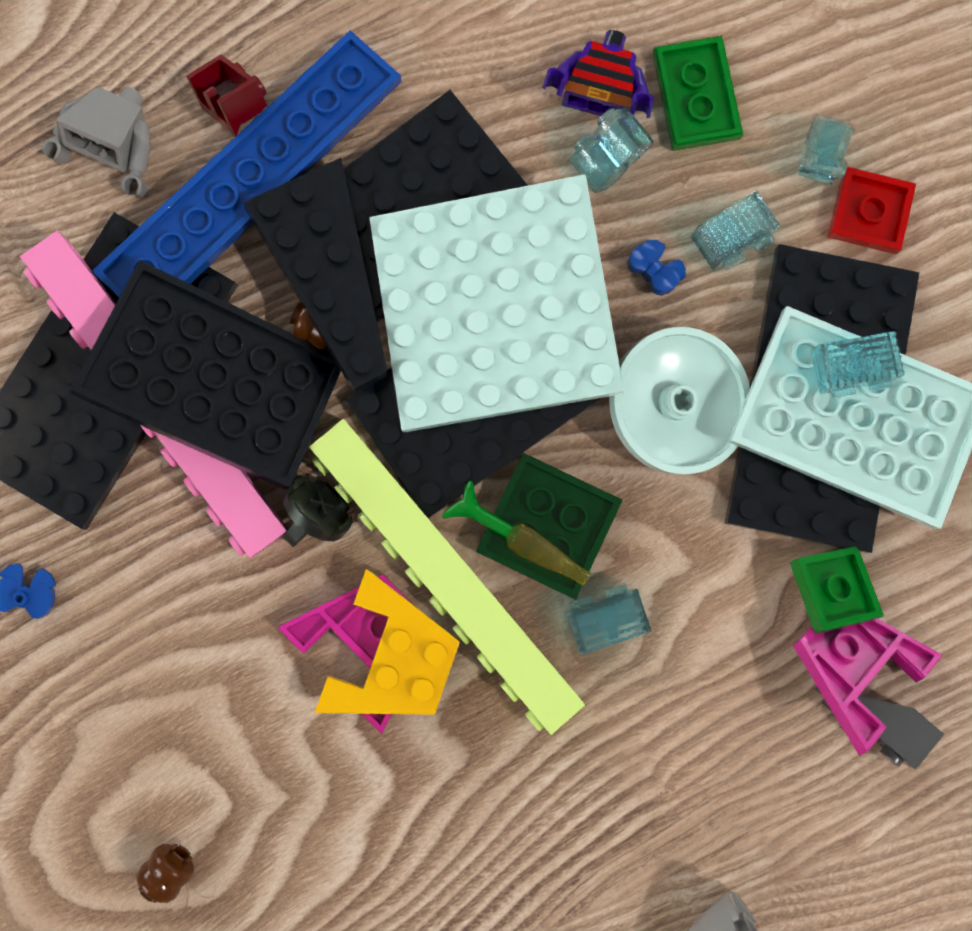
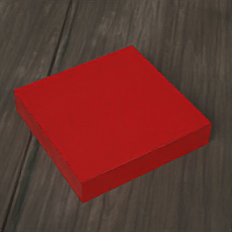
M847 166L842 172L827 238L896 255L902 250L916 183Z

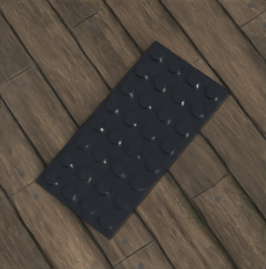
M113 212L83 260L93 270L139 226ZM210 267L205 269L191 283V285L226 302L230 300L238 287L235 281ZM99 279V281L102 283V285L105 287V289L108 291V293L112 296V298H113V299L115 300V302L117 303L119 297L116 296V295ZM51 310L0 390V481L80 529L87 530L145 437L146 432L140 425L70 394V389L91 349L89 347L83 349L71 336L69 331L74 327L66 317L60 319Z
M779 244L775 248L750 388L781 312L786 306L906 355L920 272ZM739 447L724 524L844 549L856 547L860 552L872 553L880 506Z

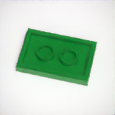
M723 36L654 47L652 55L672 151L740 140L743 136V130Z

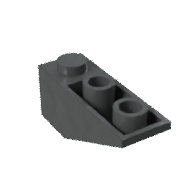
M859 695L857 698L886 726V729L876 742L883 747L879 752L897 767L903 763L917 769L944 735L914 708L864 695ZM823 699V700H822V703H823L830 711H832V710L830 709L829 705L827 704L826 700Z

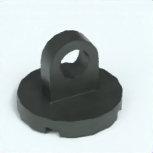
M302 476L294 479L292 485L283 493V505L294 524L282 538L292 547H295L307 534L322 541L334 542L341 539L349 531L353 523L352 516L349 517L347 514L350 508L336 489L328 483L318 479L314 483L308 481L309 477Z

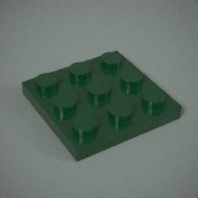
M523 453L494 515L521 530L522 533L516 543L513 544L487 528L476 552L576 600L623 500Z

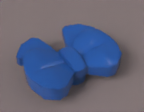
M646 240L645 243L637 246L628 258L627 266L631 272L641 273L644 280L650 282L651 291L654 294L663 296L673 291L679 281L685 278L686 267L682 260L679 259L664 266L659 259L666 248L665 244L658 240Z
M21 564L9 565L0 573V576L3 578L0 580V612H9L18 606L20 608L25 607L30 616L35 619H40L50 613L55 602V590L53 587L57 583L49 571L39 569L33 577L30 586H23L24 574Z

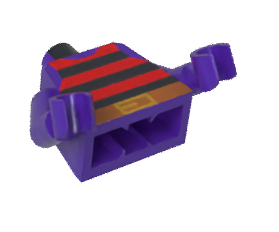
M608 30L603 44L588 41L583 51H575L557 68H549L542 86L543 89L549 86L555 87L557 89L556 95L562 96L564 91L562 106L626 123L628 113L630 116H634L636 111H642L646 113V118H650L654 103V97L649 94L643 71L635 65L636 54L623 49L626 36L617 30Z

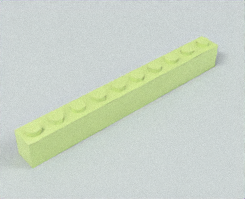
M344 419L309 447L315 454L311 459L315 466L324 476L330 472L339 482L334 488L348 504L354 500L361 508L362 512L358 514V517L371 532L377 528L386 538L381 544L395 560L401 556L409 565V568L405 570L408 577L418 588L424 584L433 594L428 600L442 616L448 612L457 624L453 627V630L466 645L472 641L481 651L476 657L490 674L497 670L503 677L505 682L501 684V687L514 702L521 699L529 708L525 716L538 731L545 728L552 735L585 706L584 702Z

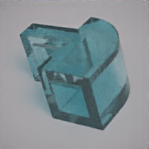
M815 113L799 160L798 175L831 185L835 177L843 178L848 167L844 154L855 129L853 125L847 121Z

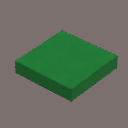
M856 547L801 557L790 562L815 634L884 617L863 558Z

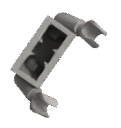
M125 87L119 96L103 88H94L84 97L65 103L53 130L55 138L44 141L42 144L43 153L50 158L54 157L55 162L64 165L70 160V149H73L119 171L125 172L129 168L131 173L126 175L121 181L122 190L129 195L131 185L134 182H138L137 196L139 198L145 197L148 187L145 181L141 179L142 172H146L148 165L150 128L144 120L143 109L140 107L143 103L142 96L131 87Z

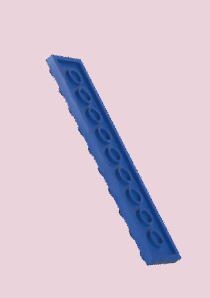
M349 30L94 268L92 272L118 297L122 294L139 260L191 284L253 225L245 210V201L306 174L401 83V75L356 34Z

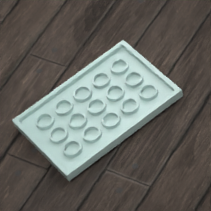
M786 306L778 319L728 442L932 529H941L972 450V383Z

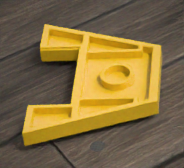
M366 569L354 605L389 617L364 687L329 675L315 713L435 715L460 640L373 572Z

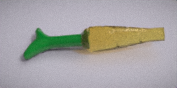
M471 480L464 487L463 499L451 505L443 512V519L467 517L476 520L504 537L508 548L517 555L546 569L569 577L583 586L591 575L590 572L578 566L559 548L532 528L523 524L512 526L482 508L476 499L473 481Z

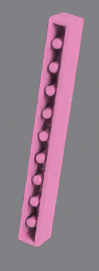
M57 230L20 256L28 267L23 272L37 289L43 287L51 298L46 302L52 311L60 319L64 317L68 319L74 327L69 331L74 340L83 349L89 347L92 350L116 302L70 241ZM141 426L150 438L156 435L165 446L160 451L169 464L174 468L179 465L187 475L183 482L195 497L199 495L204 497L210 505L205 509L207 514L218 527L222 524L226 526L232 534L228 540L240 556L246 553L249 558L255 557L288 531L287 526L244 471Z

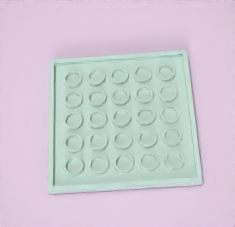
M586 174L369 217L400 424L403 432L624 394Z

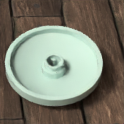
M672 327L654 332L642 338L628 349L619 362L624 394L609 396L611 419L615 431L625 448L644 465L668 474H695L709 470L726 460L738 447L728 441L750 390L746 372L733 351L724 342L710 333L690 327Z

